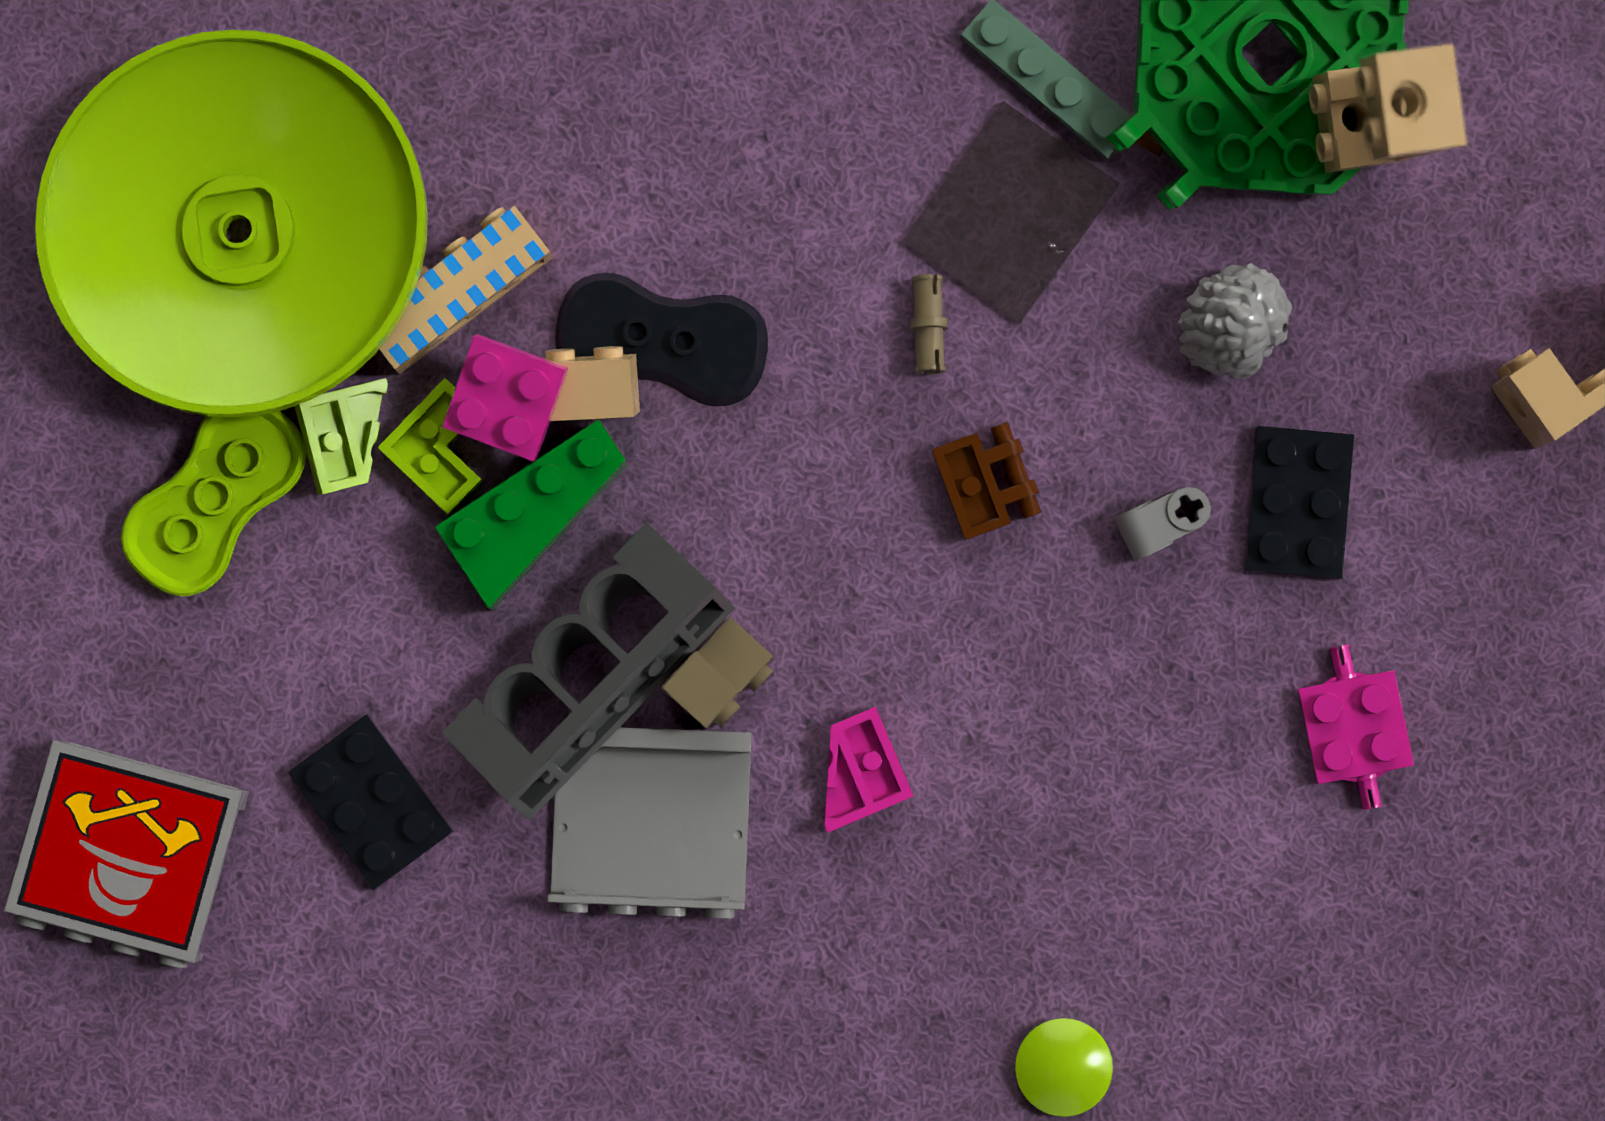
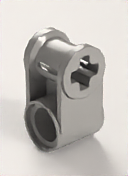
M1186 487L1175 490L1155 501L1145 502L1113 519L1134 562L1173 544L1174 540L1199 529L1210 517L1211 506L1204 492L1197 488ZM1184 496L1187 502L1196 500L1199 509L1193 512L1195 521L1190 523L1187 517L1178 518L1175 514V510L1181 506L1179 498Z

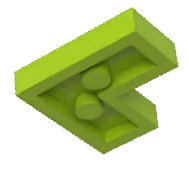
M444 378L378 448L441 509L450 515L483 480L448 448L461 434L442 428L455 391V387Z

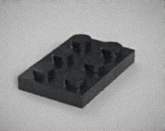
M1268 426L1256 427L1244 571L1339 580L1343 578L1354 434Z
M368 714L288 772L373 890H376L454 832Z

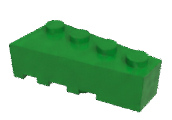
M598 419L435 526V528L487 607L494 611L520 580L532 570L544 554L567 532L579 516L590 507L626 468L628 463Z

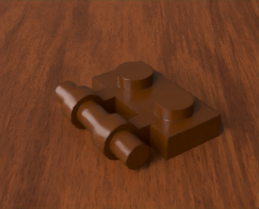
M1008 422L990 428L996 446L984 450L978 433H974L931 450L964 541L1010 525L1011 521L1005 508L1008 504L1018 502L1024 519L1042 513L1036 498V494L1040 493L1035 479L1030 480L1020 455L1024 453V449L1020 439H1014ZM1002 461L1012 487L999 491L990 465Z

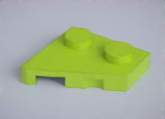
M386 378L326 392L312 400L295 406L317 495L369 482L373 462L371 450L377 441L380 422L377 421L382 396L386 394L388 387Z

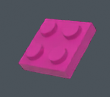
M476 334L473 336L442 428L534 462L538 457L569 368Z

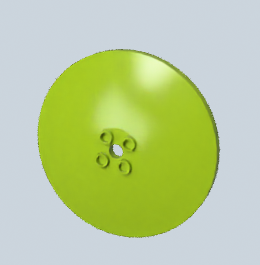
M220 30L188 35L152 47L115 69L88 93L61 129L49 154L37 198L35 232L39 265L50 301L75 343L97 366L136 394L160 405L204 416L244 417L276 412L312 400L346 380L375 355L403 317L415 292L427 245L428 213L421 169L413 147L394 113L365 79L327 52L302 41L279 34L254 30ZM237 219H245L252 226L249 238L241 243L230 242L226 235L229 224Z

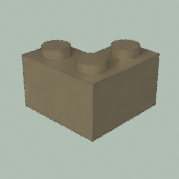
M729 617L699 651H695L662 688L705 728L708 729L714 722L722 728L741 707L734 701L747 686L755 692L771 675L773 670L767 664L772 660L773 656Z

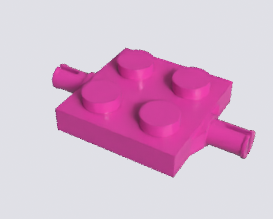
M1348 644L1340 646L1343 665L1341 664L1338 647L1328 648L1331 654L1335 677L1320 685L1300 688L1298 693L1317 784L1338 780L1357 782L1362 810L1371 809L1368 790H1370L1373 808L1383 806L1376 778L1389 770L1414 766L1395 670L1371 675L1354 673L1349 650L1350 646Z

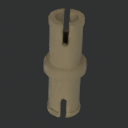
M921 274L912 277L914 318L910 319L909 322L910 331L915 332V373L920 375L924 374V371L925 375H936L946 372V366H944L943 331L948 329V319L943 317L942 311L943 278L941 275H934V278L933 274Z

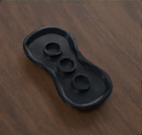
M615 273L592 274L573 284L561 304L556 324V349H574L575 357L594 356V348L622 346L623 354H636L638 380H650L666 384L693 401L708 406L732 405L741 402L751 395L763 374L768 353V333L765 321L753 306L740 298L729 295H710L693 299H673L657 295L630 278Z

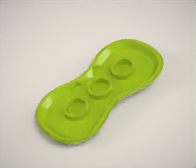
M281 411L244 417L205 416L197 430L189 457L181 469L168 482L138 500L125 518L121 532L122 550L136 572L158 589L181 597L196 595L213 586L226 571L238 536L247 522L259 510L289 492L301 477L307 453L303 437L294 423Z

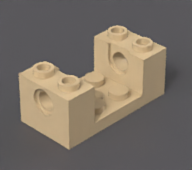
M1453 44L1374 54L1360 59V67L1327 71L1312 77L1313 85L1309 89V103L1312 112L1318 116L1320 133L1316 136L1315 145L1319 161L1324 162L1325 173L1399 163L1467 145ZM1345 107L1350 108L1357 117V126L1353 132L1348 130L1342 122V112Z
M1550 348L1537 356L1532 349L1518 355L1497 370L1501 379L1490 386L1534 449L1556 441L1605 406V369L1595 375L1592 374L1576 385Z

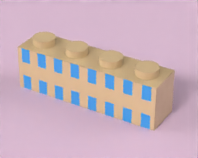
M515 206L507 212L503 207L495 210L480 223V226L483 228L482 231L468 241L463 236L451 243L441 253L445 259L429 270L426 266L422 267L415 292L403 317L390 337L380 347V351L399 374L411 367L553 258L549 249Z

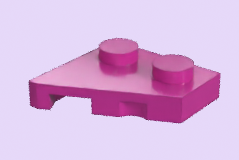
M876 707L831 725L824 822L827 833L913 797V793Z

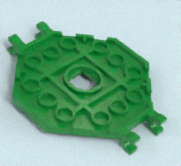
M1139 0L1133 115L1117 126L1105 138L1117 152H1120L1123 148L1125 150L1128 149L1142 134L1148 131L1183 171L1179 177L1170 182L1155 196L1167 211L1173 207H1180L1199 187L1322 196L1332 195L1361 168L1325 173L1324 162L1319 161L1315 145L1316 136L1320 133L1318 116L1312 112L1309 103V89L1313 85L1312 77L1327 71L1360 67V59L1374 54L1406 50V43H1403L1405 15L1408 14L1409 0ZM1270 22L1274 24L1301 56L1271 86L1263 81L1242 55V48ZM1345 107L1342 112V122L1348 130L1353 132L1357 126V117L1350 108Z

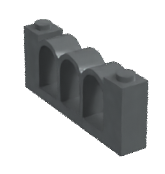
M647 522L636 534L630 536L623 547L613 556L620 565L606 568L590 580L581 596L579 603L580 615L568 614L556 618L545 626L535 640L531 653L532 664L521 663L514 665L496 676L487 689L484 702L482 703L475 698L455 716L453 722L442 732L505 801L528 820L554 796L735 609L713 584ZM637 594L649 595L656 599L669 613L627 654L610 634L609 622L611 615L618 604L627 597ZM588 643H600L621 662L580 703L563 684V666L569 655L578 647ZM553 692L572 712L532 752L515 732L514 721L517 711L522 703L533 694Z

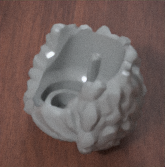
M1252 263L1244 266L1230 265L1221 270L1220 274L1200 279L1199 286L1194 294L1187 297L1186 305L1190 308L1181 314L1178 321V327L1184 331L1179 337L1180 342L1183 343L1180 352L1189 358L1192 366H1199L1214 375L1242 379L1255 374L1261 368L1263 358L1270 356L1274 346L1283 343L1287 339L1288 321L1292 311V304L1287 299L1285 290L1280 286L1279 279L1272 273H1268L1266 269H1260Z

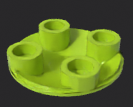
M1059 1018L1038 1025L1024 1038L1017 1052L1015 1073L1023 1095L1033 1106L1050 1115L1068 1117L1088 1111L1103 1098L1111 1083L1113 1063L1108 1045L1095 1029L1078 1020Z

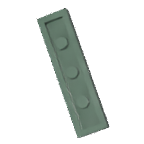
M990 0L963 31L960 38L1107 161L1115 149L1105 137L1131 115L995 0Z

